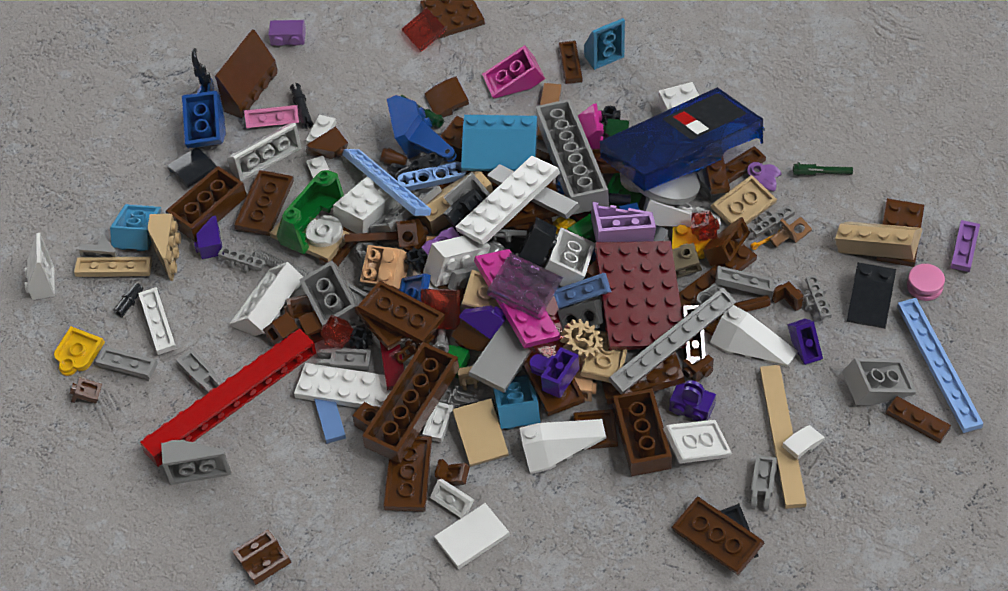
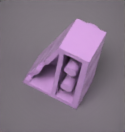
M592 202L591 221L596 242L654 241L656 225L653 212L631 208L622 210L616 209L614 205L605 207L599 206L597 202Z

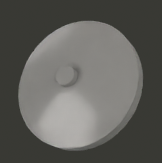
M659 151L641 152L632 158L628 167V177L632 185L646 197L660 203L669 205L689 203L695 199L700 189V181L696 171L682 159L668 153Z

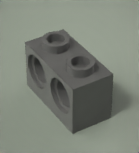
M600 299L557 310L562 330H564L563 328L567 323H570L571 315L575 317L576 322L579 319L582 320V323L589 321V326L595 325V329L600 328V324L604 323ZM589 311L593 312L594 320L589 319Z

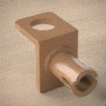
M802 217L790 225L782 218L780 220L782 229L769 239L776 248L788 238L797 243L810 233L812 228ZM797 225L805 227L802 233H796L794 228Z

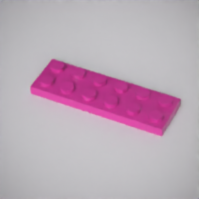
M510 249L475 256L474 263L522 346L528 348L558 341L561 336Z

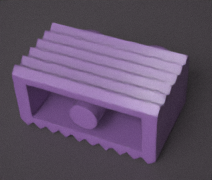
M271 20L268 33L270 44L272 46L287 44L304 45L306 34L304 20Z

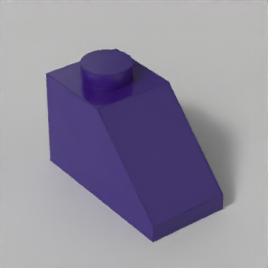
M212 216L196 234L197 242H194L196 253L200 252L202 259L217 257L223 247L217 218Z
M492 305L464 309L459 316L489 339L493 338L506 320L502 309L497 306L494 308Z
M802 319L787 324L792 344L798 351V355L804 365L823 359L814 321Z

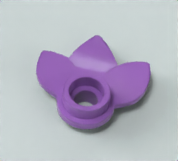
M753 162L747 168L748 176L752 175L767 190H776L777 183L775 178L782 174L776 166ZM754 168L759 169L760 172H755Z

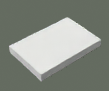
M716 420L666 425L663 429L679 464L728 458L732 454Z
M484 503L435 535L434 540L459 570L509 537L510 532L487 504Z

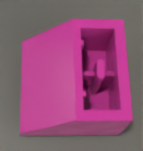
M593 103L581 112L578 118L591 149H601V147H604L603 136H600L604 135L603 124L599 122L602 121L601 110L597 109V103Z

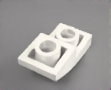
M809 425L784 441L782 447L798 460L808 450L810 452L825 440V437Z

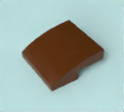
M457 76L435 85L424 93L432 112L442 115L443 118L453 115L452 110L469 105V100Z
M269 529L232 551L255 585L292 563Z

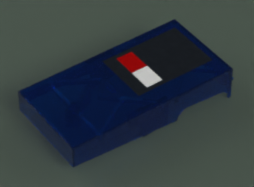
M717 87L600 141V155L602 159L645 192L683 175L699 172L710 164L722 160L723 154L730 148L757 138L762 144L765 128L763 127L762 117Z

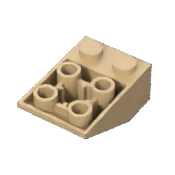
M150 214L148 232L154 250L170 281H173L174 273H177L176 258H179L178 244H181V233L177 231V221H174L172 214Z

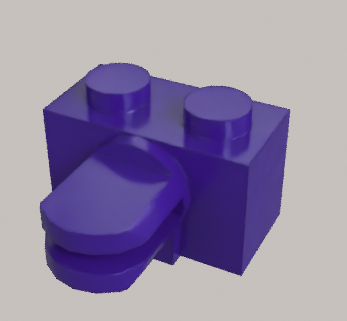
M560 347L556 355H552L550 359L540 354H536L531 358V372L541 376L542 391L561 398L580 369L578 354Z
M688 380L686 383L676 385L670 398L669 411L679 416L683 415L692 418L696 422L708 421L715 407L716 394L706 391L699 382Z

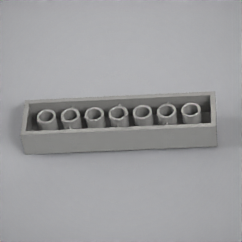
M571 99L536 106L537 124L553 166L558 167L560 171L558 179L566 197L579 203L580 208L573 214L591 211L592 202H597L599 206L609 207L608 188Z

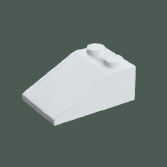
M36 233L27 259V267H25V276L27 278L25 290L26 293H30L32 300L55 296L54 265L40 233Z

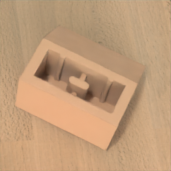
M368 245L360 282L375 286L380 280L400 290L401 280L407 276L409 267L404 261L408 259L406 252L398 248Z

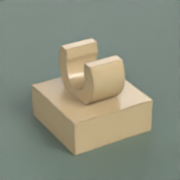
M473 366L459 368L460 386H463L464 390H467L466 385L474 384L475 389L478 387L477 383H479V380L469 376V371Z

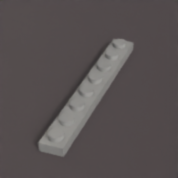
M724 288L720 289L611 375L608 380L622 395L730 309L736 301Z

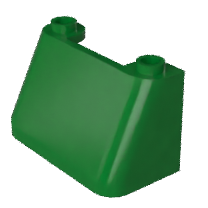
M329 170L319 172L284 211L277 231L279 244L302 254L309 249L308 243L305 242L307 236L303 231L321 210L330 213L333 205L344 196L337 173Z

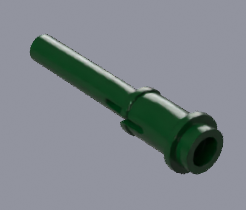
M424 109L426 118L429 117L434 128H440L444 124L442 115H437L430 109Z
M797 162V164H793V175L799 177L800 175L816 176V173L853 174V167L817 166L816 164H800V162ZM809 169H823V171H816V170H809Z

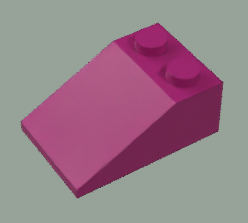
M525 45L482 74L493 98L531 89L545 80L535 56Z

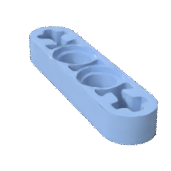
M454 162L402 173L398 176L397 181L409 191L455 182L465 176L467 171H461V162ZM443 172L446 176L439 178L436 176V173ZM424 175L428 180L422 182L418 177Z

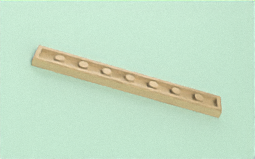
M780 365L761 366V381L775 456L777 458L776 462L785 509L806 507L807 502L799 461L782 447L783 442L793 435L781 368Z

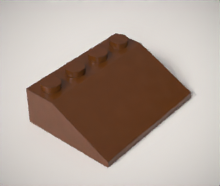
M253 29L215 75L224 112L239 118H243L245 115L244 110H250L253 103L259 99L260 94L268 87L270 81L278 73L274 57Z

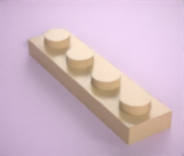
M151 257L77 258L74 273L76 277L150 276L152 259Z

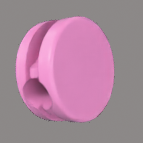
M916 265L909 272L907 289L913 297L919 300H934L943 291L945 276L934 265Z

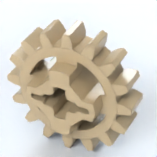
M579 319L577 322L572 320L563 328L564 330L560 334L563 337L560 342L565 343L564 349L578 354L582 361L586 359L590 361L600 353V349L603 347L600 343L603 341V338L598 337L600 331L595 332V325L590 327L589 321L582 323V320Z

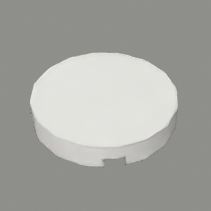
M321 216V219H314L306 228L308 241L316 247L331 246L337 243L343 234L342 224L338 218L333 216Z

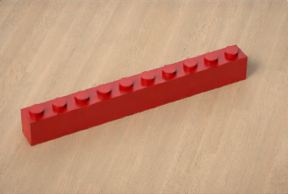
M300 328L289 334L283 341L275 344L266 353L258 356L256 360L244 366L232 377L227 378L221 385L210 390L208 394L196 400L190 407L179 412L170 421L162 424L159 429L145 436L140 441L144 453L157 467L163 464L161 443L171 440L194 442L316 354L314 342Z

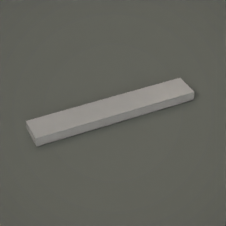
M499 164L487 177L488 180L501 185L515 171ZM547 187L531 200L566 219L580 208L578 202Z

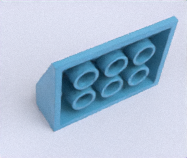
M464 115L461 171H492L499 164L516 171L531 156L536 157L537 116Z

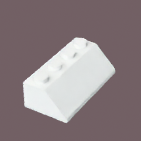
M287 124L227 157L230 170L240 181H244L257 174L259 170H264L300 150L301 143L297 124Z
M288 262L270 268L229 325L253 336L265 334L263 329L280 316V310L283 306L287 305L286 299L291 298V294L301 286L299 279L303 278V276Z

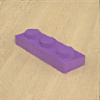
M961 220L951 263L952 269L970 272L980 224Z

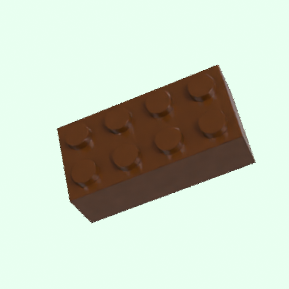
M217 166L166 210V214H172L174 221H177L178 230L196 242V234L212 216H216L219 222L247 197L244 183Z
M653 388L624 393L622 395H613V410L631 477L671 469L672 455L663 430L664 427Z

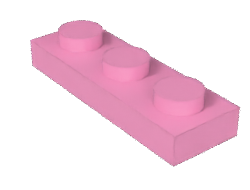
M298 105L244 110L246 128L299 123Z

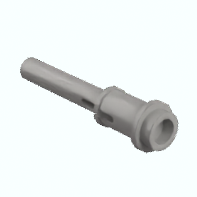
M443 321L438 327V336L435 338L434 347L448 353L449 345L447 344L448 339L446 337V323Z

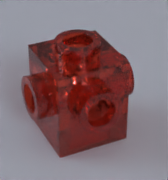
M705 210L692 213V234L699 241L717 238V230L720 228L717 218H714L711 211Z
M331 315L327 323L323 325L320 335L327 346L331 348L336 346L343 349L350 339L353 328L347 320Z

